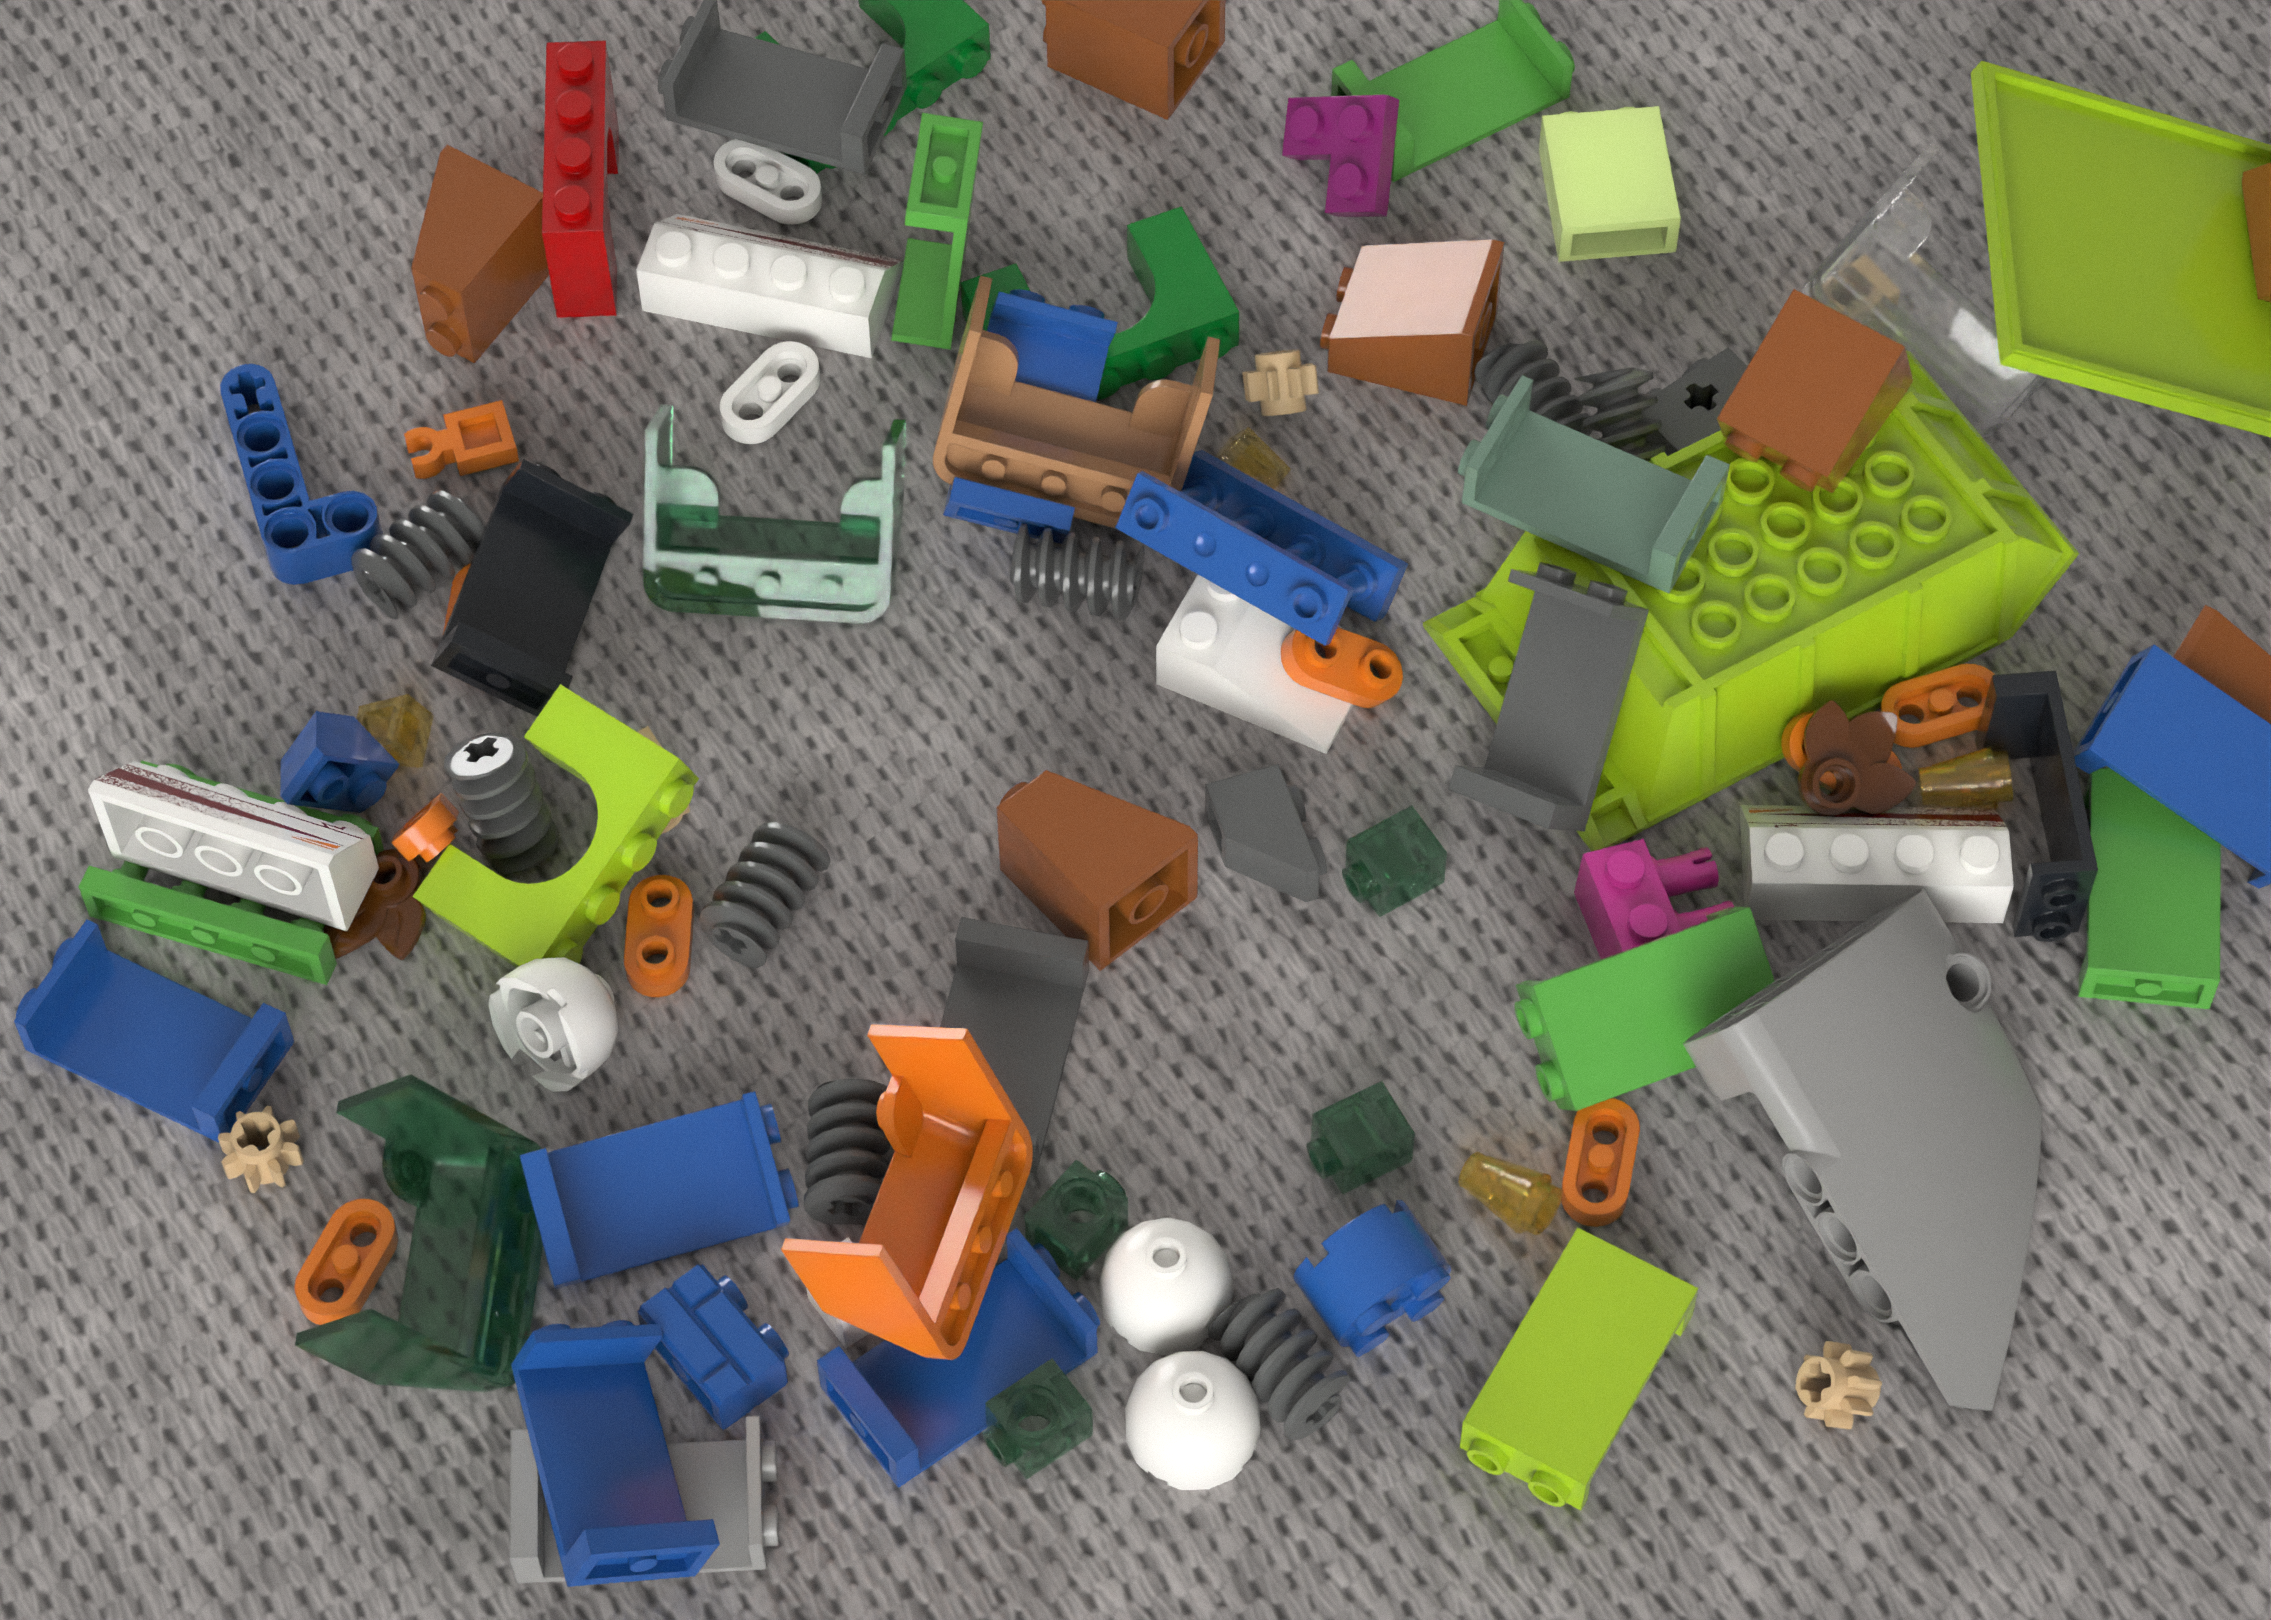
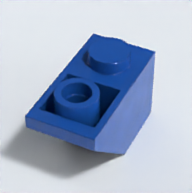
M316 711L281 759L280 797L288 805L362 813L381 799L386 791V783L400 764L354 716Z

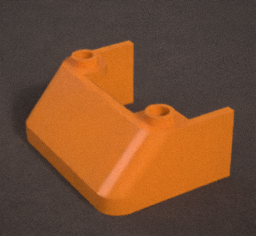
M871 1024L867 1036L892 1074L886 1091L879 1097L876 1116L879 1127L884 1131L886 1138L894 1149V1154L859 1243L785 1238L781 1251L824 1313L922 1357L954 1360L961 1355L966 1346L1030 1174L1033 1157L1032 1140L1027 1127L968 1029Z

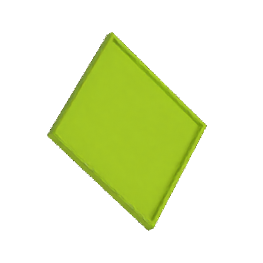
M1981 60L1970 74L2000 365L2271 437V302L2260 300L2257 296L2242 190L2244 171L2271 162V145Z

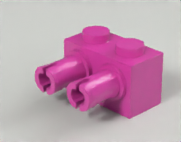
M1644 839L1583 853L1574 895L1601 959L1708 921L1706 915L1728 907H1734L1731 901H1724L1721 904L1681 914L1673 910L1669 898L1718 886L1719 875L1715 860L1706 862L1712 858V853L1708 847L1656 860L1650 855Z

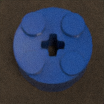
M1396 1200L1393 1214L1384 1203L1368 1210L1338 1229L1321 1243L1327 1251V1256L1315 1267L1306 1257L1298 1266L1293 1276L1294 1281L1339 1345L1350 1347L1356 1357H1360L1388 1338L1389 1332L1385 1326L1406 1313L1410 1320L1415 1322L1434 1311L1445 1299L1439 1290L1451 1279L1449 1275L1451 1266L1403 1200Z

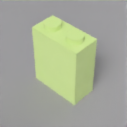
M1659 106L1643 108L1623 107L1617 110L1581 113L1569 111L1556 115L1542 116L1539 155L1558 262L1676 252L1681 216Z

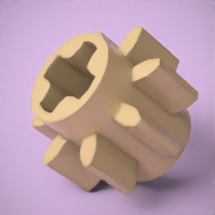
M1299 349L1256 354V370L1242 372L1245 399L1248 402L1260 401L1262 416L1285 415L1306 411L1305 395L1319 393L1316 365H1313V363L1301 364Z
M266 1106L262 1112L244 1114L241 1111L237 1112V1121L233 1125L231 1133H220L218 1135L223 1153L227 1154L221 1161L227 1178L233 1179L243 1174L250 1193H255L260 1184L275 1182L281 1188L286 1186L284 1174L287 1172L289 1165L298 1166L303 1165L304 1162L299 1146L294 1144L300 1138L295 1121L291 1119L279 1125L271 1106ZM262 1145L264 1150L259 1151L257 1147Z
M1825 1341L1823 1348L1824 1357L1807 1354L1804 1356V1363L1797 1374L1795 1389L1800 1400L1807 1406L1804 1412L1806 1418L1824 1420L1826 1427L1849 1430L1853 1426V1414L1873 1415L1872 1408L1879 1399L1882 1381H1880L1876 1370L1870 1365L1873 1358L1871 1353L1852 1350L1851 1344Z

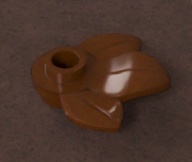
M1829 700L1814 712L1808 720L1803 737L1808 760L1802 766L1798 777L1800 796L1811 810L1823 815H1838L1853 807L1866 813L1878 814L1898 805L1912 792L1916 786V781L1913 777L1899 767L1886 763L1891 755L1895 741L1897 715L1892 712L1873 711L1856 715L1848 721L1841 707L1832 700ZM1831 771L1836 778V787L1832 793L1826 795L1820 789L1819 782L1825 772Z
M397 849L384 850L376 855L379 869L348 931L328 925L324 927V933L329 935L335 959L358 949L375 937L391 955L399 960H404L410 954L421 936L427 916L423 905L413 897L422 884V871L414 858L408 862ZM396 872L395 877L389 883L380 884L385 877Z

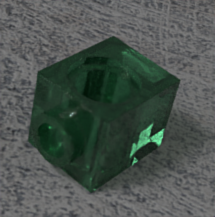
M1411 805L1347 840L1345 868L1342 869V876L1353 898L1359 903L1367 900L1377 915L1381 917L1443 884L1447 852Z
M1380 1081L1313 1113L1311 1141L1306 1144V1149L1318 1175L1322 1179L1332 1176L1341 1193L1345 1194L1411 1162L1415 1132L1383 1081Z
M1075 1160L1024 1215L1025 1238L1031 1246L1036 1243L1042 1244L1049 1251L1057 1266L1078 1281L1128 1226V1197H1126V1192L1121 1184L1107 1172L1096 1170L1094 1173L1081 1162ZM1075 1211H1088L1096 1216L1085 1223H1076L1066 1218Z
M1053 1358L985 1402L987 1430L983 1432V1438L987 1447L1003 1467L1014 1463L1026 1480L1093 1435L1092 1408ZM1030 1416L1043 1417L1050 1422L1046 1428L1039 1431H1026L1017 1425L1021 1420Z

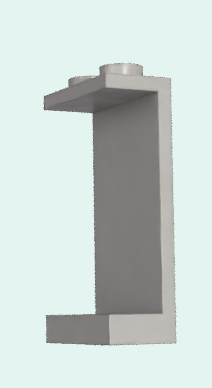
M746 1416V1439L667 1443L687 1521L713 1519L720 1545L698 1573L767 1569L766 1546H779V1518L777 1504H765V1482H777L778 1464L776 1440H763L760 1416ZM510 1430V1562L516 1582L566 1581L528 1430Z

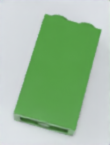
M1499 0L1496 21L1370 81L1353 60L1333 68L1331 96L1387 94L1399 99L1391 181L1395 182L1569 98L1575 64L1568 47L1563 42H1556L1543 26L1539 13L1531 3H1524L1522 0Z
M922 113L906 208L905 225L954 233L953 242L951 245L912 238L907 239L891 341L951 350L966 255L983 122Z
M2109 767L2100 768L2089 774L2083 794L2085 809H2089V829L2098 872L2087 903L2086 954L2079 972L2078 997L2210 1009L2220 982L2221 844Z
M1728 907L1706 915L1708 921L1543 981L1527 980L1516 984L1520 1001L1515 1002L1514 1005L1516 1018L1527 1039L1534 1038L1542 1062L1536 1065V1076L1545 1098L1549 1102L1555 1101L1559 1109L1578 1111L1695 1068L1696 1066L1683 1043L1775 981L1751 908Z

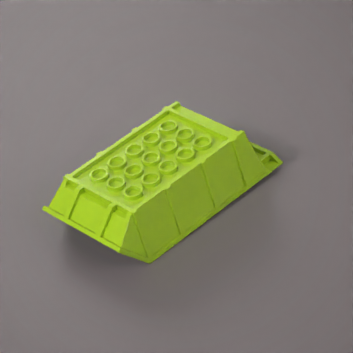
M1906 350L1913 378L1912 384L1833 494L1817 485L1812 492L1797 487L1780 475L1779 472L1782 466L1763 456L1759 458L1758 462H1752L1739 456L1726 447L1724 443L1727 437L1723 436L1721 430L1669 456L1662 452L1650 459V463L1689 480L1693 479L1706 455L1730 464L1723 501L1669 594L1525 531L1485 589L1477 592L1475 597L1423 622L1424 629L1497 725L1535 593L1534 590L1508 582L1511 569L1537 572L1540 562L1560 566L1577 573L1574 581L1575 584L1588 588L1590 580L1618 586L1628 591L1625 599L1626 602L1649 610L1585 831H1576L1591 851L1615 846L1785 758L1781 747L1782 734L1789 721L1798 714L1816 711L1823 704L1832 700L1841 707L1849 721L1856 715L1878 710L1885 692L1893 685L1964 664L2009 640L2080 554L1910 351Z

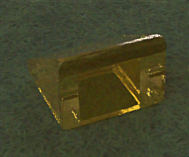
M1250 427L1232 436L1215 455L1221 461L1272 489H1275L1291 470Z
M409 694L359 706L356 719L400 764L399 766L423 767L434 716L429 710Z

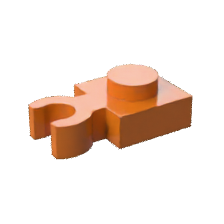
M502 400L444 414L446 429L436 431L429 427H417L404 433L408 453H416L421 450L430 451L426 455L411 458L415 478L417 479L434 477L444 469L445 465L456 463L459 475L464 476L519 462L517 447Z

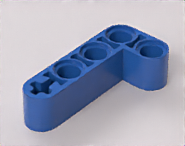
M242 364L232 368L224 375L220 383V393L272 573L281 582L296 585L353 571L351 563L353 553L363 548L371 551L370 543L372 539L378 534H383L377 506L373 499L365 493L346 491L309 500L276 383L271 372L263 366L256 364ZM252 404H259L261 411L249 414L247 407Z

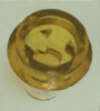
M1989 746L1931 764V766L1918 768L1922 805L1935 804L1937 806L1998 809V803L2013 801L2012 777L2007 750L1992 752Z
M1479 1151L1473 1153L1467 1159L1459 1175V1186L1469 1191L1474 1198L1518 1234L1525 1231L1533 1235L1541 1234L1554 1219L1561 1203L1562 1190L1552 1184V1178L1549 1174L1492 1156H1486Z

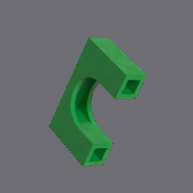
M858 0L859 7L905 51L907 88L884 136L895 127L899 119L917 107L924 109L931 106L938 100L943 90L961 78L970 79L978 75L987 64V61L991 59L989 24L963 0ZM766 31L755 37L756 39L780 45ZM784 153L788 157L811 168L816 174L825 168H837Z
M1182 206L1127 225V259L1152 305L1138 323L1114 335L1108 348L1097 400L1108 398L1116 393L1121 386L1144 378L1148 380L1162 379L1171 374L1176 367L1201 359L1208 336L1220 339L1218 359L1227 354L1232 347L1239 345V310ZM1016 263L980 275L992 279L982 330L987 331L991 310L998 292L1009 294L1011 290L1015 289L1031 291ZM980 276L961 282L962 315L966 323Z

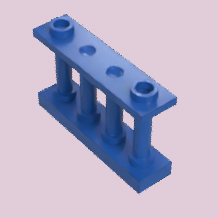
M1203 450L1194 452L1181 491L1174 489L1144 471L1137 473L1115 527L1325 646L1331 643L1346 606L1374 622L1383 619L1390 608L1408 566V563Z

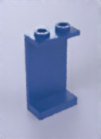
M1021 289L1011 290L1009 294L998 292L991 310L987 331L1007 338L1017 349L1019 365L1015 381L1096 402L1108 348L1116 333L1118 322L1104 319L1105 314L1102 311L1090 306L1071 305L1069 309L1046 304L1045 298L1035 292ZM954 477L949 487L943 515L1017 534L1021 523L1027 524L1029 537L1035 539L1040 538L1045 527L1051 528L1054 543L1063 544L1070 531L1075 507Z
M2155 644L2131 657L2075 747L2073 753L2076 766L2088 774L2104 766L2109 767L2255 867L2247 883L2258 889L2270 885L2271 724Z
M87 919L74 938H67L60 945L54 956L51 970L38 988H33L24 995L14 1020L25 1050L218 1143V1135L220 1133H231L232 1127L237 1121L236 1113L239 1111L244 1114L247 1113L295 1042L285 1012L266 1003H262L253 1018L235 1011L108 951L98 924Z
M754 1091L743 1094L741 1100L549 1152L544 1148L520 1155L522 1169L554 1288H562L789 1225L791 1220L788 1210L799 1207L789 1168L779 1171L776 1169L770 1145L780 1143L781 1137L772 1105L759 1106L757 1095Z
M1018 1228L1006 1235L1007 1259L994 1268L966 1346L958 1358L954 1360L925 1358L884 1340L853 1362L840 1346L817 1360L820 1387L898 1488L1098 1353L1097 1327L1100 1326V1320L1093 1306L1082 1293L1076 1292L1073 1295L1069 1293L1058 1279L1060 1271L1049 1251L1040 1243L1031 1246Z
M618 1320L604 1324L601 1327L571 1329L566 1324L547 1325L531 1333L511 1364L567 1587L694 1577L720 1545L714 1520L687 1521L645 1366V1361L663 1337L660 1324L634 1325L630 1321Z

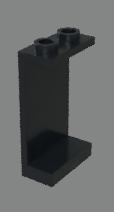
M523 459L501 486L431 666L538 717L560 684L569 689L573 676L565 672L566 666L612 544L630 525L634 514L617 506L610 497L604 494L589 492L561 478L554 469L548 466L533 464Z
M2055 670L1992 675L1975 738L1979 762L2030 759L2051 861L2030 864L2012 925L2014 937L2033 936L2041 942L2058 941L2071 933L2079 931L2098 867L2057 673Z

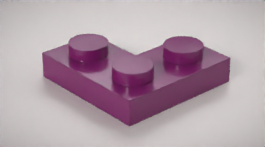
M1387 94L1288 98L1282 156L1296 160H1330L1325 213L1338 217H1387L1399 99Z

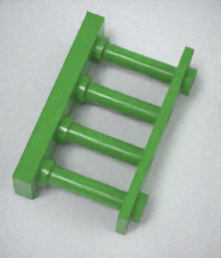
M143 760L140 762L155 768L160 766ZM166 764L182 771L190 779L212 786L220 784V782L196 776L192 771L183 766ZM238 788L248 797L274 805L277 802H285L284 800ZM294 805L308 816L333 823L340 820L358 826L371 836L375 855L384 851L379 828L373 826L366 819L353 814L336 816L305 806ZM124 861L121 869H114L112 872L89 865L78 886L90 917L325 985L328 984L337 965L329 935L323 932L325 924L303 917L290 923L270 918L263 914L266 905L241 898L239 903L231 904V906L211 901L203 897L208 887L184 879L180 886H173L171 889L152 884L144 880L149 868L128 861Z

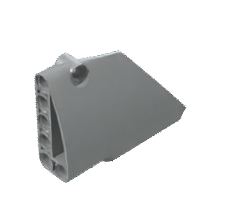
M1921 888L1902 897L1688 1038L1683 1045L1713 1096H1718L1720 1101L1747 1092H1752L1758 1097L1790 1151L1782 1159V1170L1785 1179L1864 1311L1882 1323L1899 1320L1949 1406L1991 1411L2009 1345L2030 1239L2038 1180L2042 1109L2009 1039L1987 1001L1991 992V977L1987 967L1978 957L1970 953H1962L1924 888ZM1946 980L1949 982V984H1950V986H1951L1952 994H1951V991H1950V989H1949V987H1948V985H1947Z

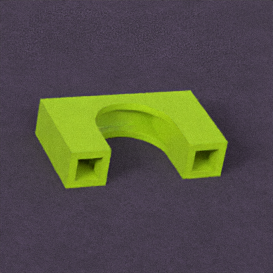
M560 684L524 738L544 757L589 784L593 790L597 803L598 820L594 838L584 856L570 870L554 879L527 884L505 879L452 844H449L413 895L417 901L432 913L516 968L534 959L565 957L578 964L580 963L584 945L597 926L606 923L615 913L620 902L621 891L632 875L642 870L650 862L656 851L657 839L670 820L681 815L688 807L693 797V787L699 780L695 773L680 758Z

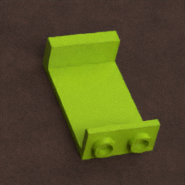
M1577 1227L1463 1420L1460 1448L1467 1451L1469 1460L1483 1471L1493 1475H1501L1506 1471L1527 1482L1531 1493L1541 1501L1555 1507H1562L1567 1503L1582 1510L1588 1500L1591 1479L1674 1334L1681 1336L1692 1318L1699 1288Z

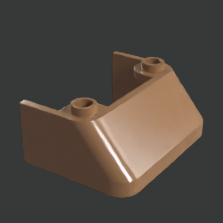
M980 276L959 347L935 444L933 466L938 476L950 485L954 477L1072 506L1075 507L1074 518L1115 528L1137 473L1144 471L1174 489L1181 491L1213 397L1220 339L1208 336L1192 385L1172 380L1151 382L1139 392L1133 411H1126L1015 381L1019 365L1017 349L1007 338L982 330L992 279Z

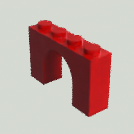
M606 40L546 43L542 236L557 318L617 316V263L610 223L607 174H618L619 125Z

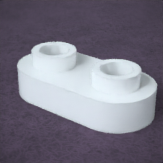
M737 139L722 145L715 154L714 171L717 186L724 194L779 223L788 225L807 222L819 212L822 206L820 179L811 168L777 150ZM743 171L753 173V175L747 178H741L737 174ZM792 196L800 198L798 200L793 201L785 200L786 198Z
M794 341L780 342L769 347L726 390L721 398L720 414L722 427L726 434L733 440L744 444H757L773 437L815 394L820 385L819 361L815 352L807 345ZM786 375L800 377L797 381L791 383L780 380ZM749 414H757L761 416L760 418L754 420L742 419L743 417Z

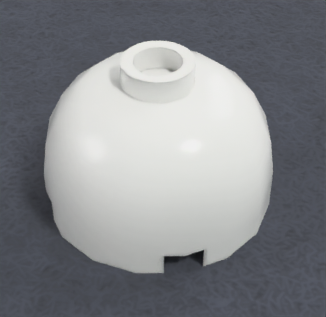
M565 957L534 959L517 967L496 983L500 985V989L490 995L488 1004L495 1032L511 1059L521 1049L545 1070L532 1076L545 1088L553 1092L569 1091L587 1079L610 1057L617 1039L618 1019L613 992L609 984L601 976ZM560 1050L562 1059L553 1061L550 1056Z
M1172 1218L1144 1221L1122 1233L1106 1254L1099 1281V1296L1103 1316L1111 1328L1113 1326L1118 1334L1127 1339V1343L1138 1350L1161 1355H1171L1178 1351H1192L1204 1344V1340L1209 1337L1208 1327L1219 1314L1231 1305L1234 1291L1226 1253L1215 1238L1192 1222Z
M1178 1351L1154 1361L1137 1378L1125 1408L1126 1442L1136 1463L1147 1473L1148 1471L1151 1472L1156 1478L1167 1481V1485L1180 1490L1210 1489L1232 1480L1251 1458L1260 1440V1405L1247 1376L1228 1359L1206 1351Z

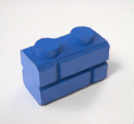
M698 1264L675 1280L672 1287L669 1289L664 1288L640 1305L637 1313L640 1325H661L663 1337L654 1349L720 1428L724 1430L786 1386L788 1379L784 1359L789 1356V1352L780 1336L769 1324L764 1323L757 1328L743 1311L748 1309L747 1301L736 1284L728 1276L724 1275L716 1280L703 1264Z

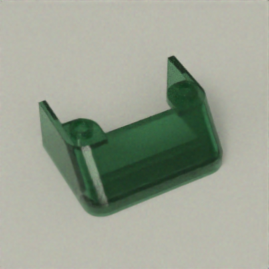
M661 404L645 429L643 585L648 598L656 606L671 612L856 624L875 621L884 614L893 594L903 516L905 419H894L884 440L882 478H863L854 482L847 489L841 503L839 523L720 515V490L715 479L707 471L699 467L672 465L673 405Z
M412 1074L338 1101L337 1114L386 1139L382 1158V1169L386 1183L398 1198L417 1207L398 1321L373 1309H368L298 1332L295 1346L376 1385L491 1392L515 1384L511 1364L530 1335L543 1249L520 1155L542 1148L533 1140Z

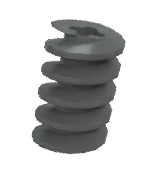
M1529 341L1524 344L1509 343L1502 345L1478 361L1474 370L1475 379L1484 387L1485 395L1492 403L1495 402L1500 394L1509 397L1523 375L1533 380L1530 411L1585 435H1591L1592 431L1583 429L1582 426L1583 420L1590 417V415L1587 413L1580 414L1583 410V405H1579L1577 396L1569 395L1571 384L1568 379L1558 377L1560 373L1558 363L1553 359H1546L1548 348L1543 342Z
M1632 367L1574 378L1576 381L1593 384L1592 389L1578 397L1579 405L1594 407L1598 410L1597 413L1583 420V429L1601 432L1602 437L1597 440L1648 462L1652 457L1666 452V445L1649 442L1646 439V436L1662 427L1661 420L1642 416L1643 411L1658 403V398L1655 395L1638 392V387L1654 378L1653 372Z
M442 490L434 491L427 499V506L416 505L410 510L408 521L400 519L391 524L389 528L390 536L386 534L376 535L370 543L371 551L366 548L355 551L351 557L352 569L364 594L391 619H398L392 601L397 598L409 608L416 606L417 599L411 588L414 584L427 593L431 594L434 592L436 584L430 573L433 569L443 577L451 579L455 575V570L449 559L451 555L457 557L464 564H470L474 556L468 542L472 540L478 545L485 526L461 499Z
M1021 523L1013 549L1010 582L1014 583L1018 602L1028 603L1038 589L1041 605L1052 608L1062 593L1066 610L1076 612L1087 596L1091 615L1100 617L1111 601L1114 618L1125 621L1133 609L1139 594L1144 568V545L1140 548L1134 561L1127 559L1125 542L1119 540L1110 556H1103L1100 537L1096 536L1092 538L1086 551L1080 552L1076 533L1069 532L1061 548L1054 546L1052 529L1046 527L1035 544L1030 543L1028 525Z
M494 732L474 736L453 747L445 757L444 768L448 775L453 778V790L461 798L460 806L466 817H469L468 826L474 836L477 837L476 845L483 856L492 859V867L498 873L514 874L530 870L542 864L553 855L559 843V831L551 818L550 808L543 799L542 788L535 779L536 773L528 761V753L522 742L510 734Z
M775 822L764 823L756 828L751 843L740 852L738 863L731 866L728 870L726 882L716 888L712 902L705 905L701 910L699 921L709 941L723 954L746 967L759 968L765 965L767 956L762 948L773 949L779 944L780 936L776 929L784 930L792 924L793 916L789 909L798 910L803 907L806 897L802 890L810 891L815 889L819 879L815 871L822 872L828 869L830 857L827 850L807 833L789 825Z
M840 1079L823 1083L810 1096L808 1112L811 1118L807 1123V1135L810 1142L806 1147V1159L809 1166L805 1171V1184L808 1190L804 1195V1208L812 1219L824 1224L866 1225L883 1182L881 1179L885 1177L889 1166V1161L882 1155H885L890 1150V1143L885 1133H883L884 1131L879 1127L876 1116L877 1103L881 1094L886 1091V1085L872 1080Z
M1276 1288L1262 1295L1259 1293L1252 1294L1227 1307L1208 1327V1335L1215 1341H1221L1220 1348L1222 1354L1230 1361H1237L1236 1367L1247 1376L1249 1381H1253L1252 1388L1257 1398L1262 1402H1269V1415L1278 1423L1285 1422L1284 1434L1293 1441L1307 1437L1327 1424L1335 1416L1341 1407V1396L1339 1393L1348 1384L1350 1376L1344 1370L1333 1372L1326 1377L1323 1373L1333 1362V1354L1327 1349L1318 1351L1311 1356L1307 1354L1316 1343L1318 1335L1312 1329L1301 1331L1294 1336L1291 1332L1300 1323L1302 1315L1295 1308L1286 1310L1279 1315L1275 1313L1286 1298V1294L1281 1289Z

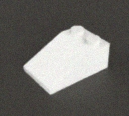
M1200 575L1196 576L1156 646L1157 685L1325 754L1330 749L1353 707V704L1301 686L1289 677L1282 665L1281 646L1285 637L1295 630L1293 627ZM1315 643L1316 652L1319 656L1325 658L1324 649L1321 645ZM1370 663V669H1371V672H1372L1373 669H1374V666Z

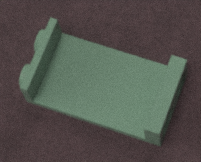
M1522 375L1509 397L1500 394L1495 400L1486 422V429L1488 431L1482 441L1471 440L1464 451L1458 468V474L1465 477L1462 503L1669 594L1723 501L1730 464L1706 455L1693 479L1689 480L1530 411L1533 380Z

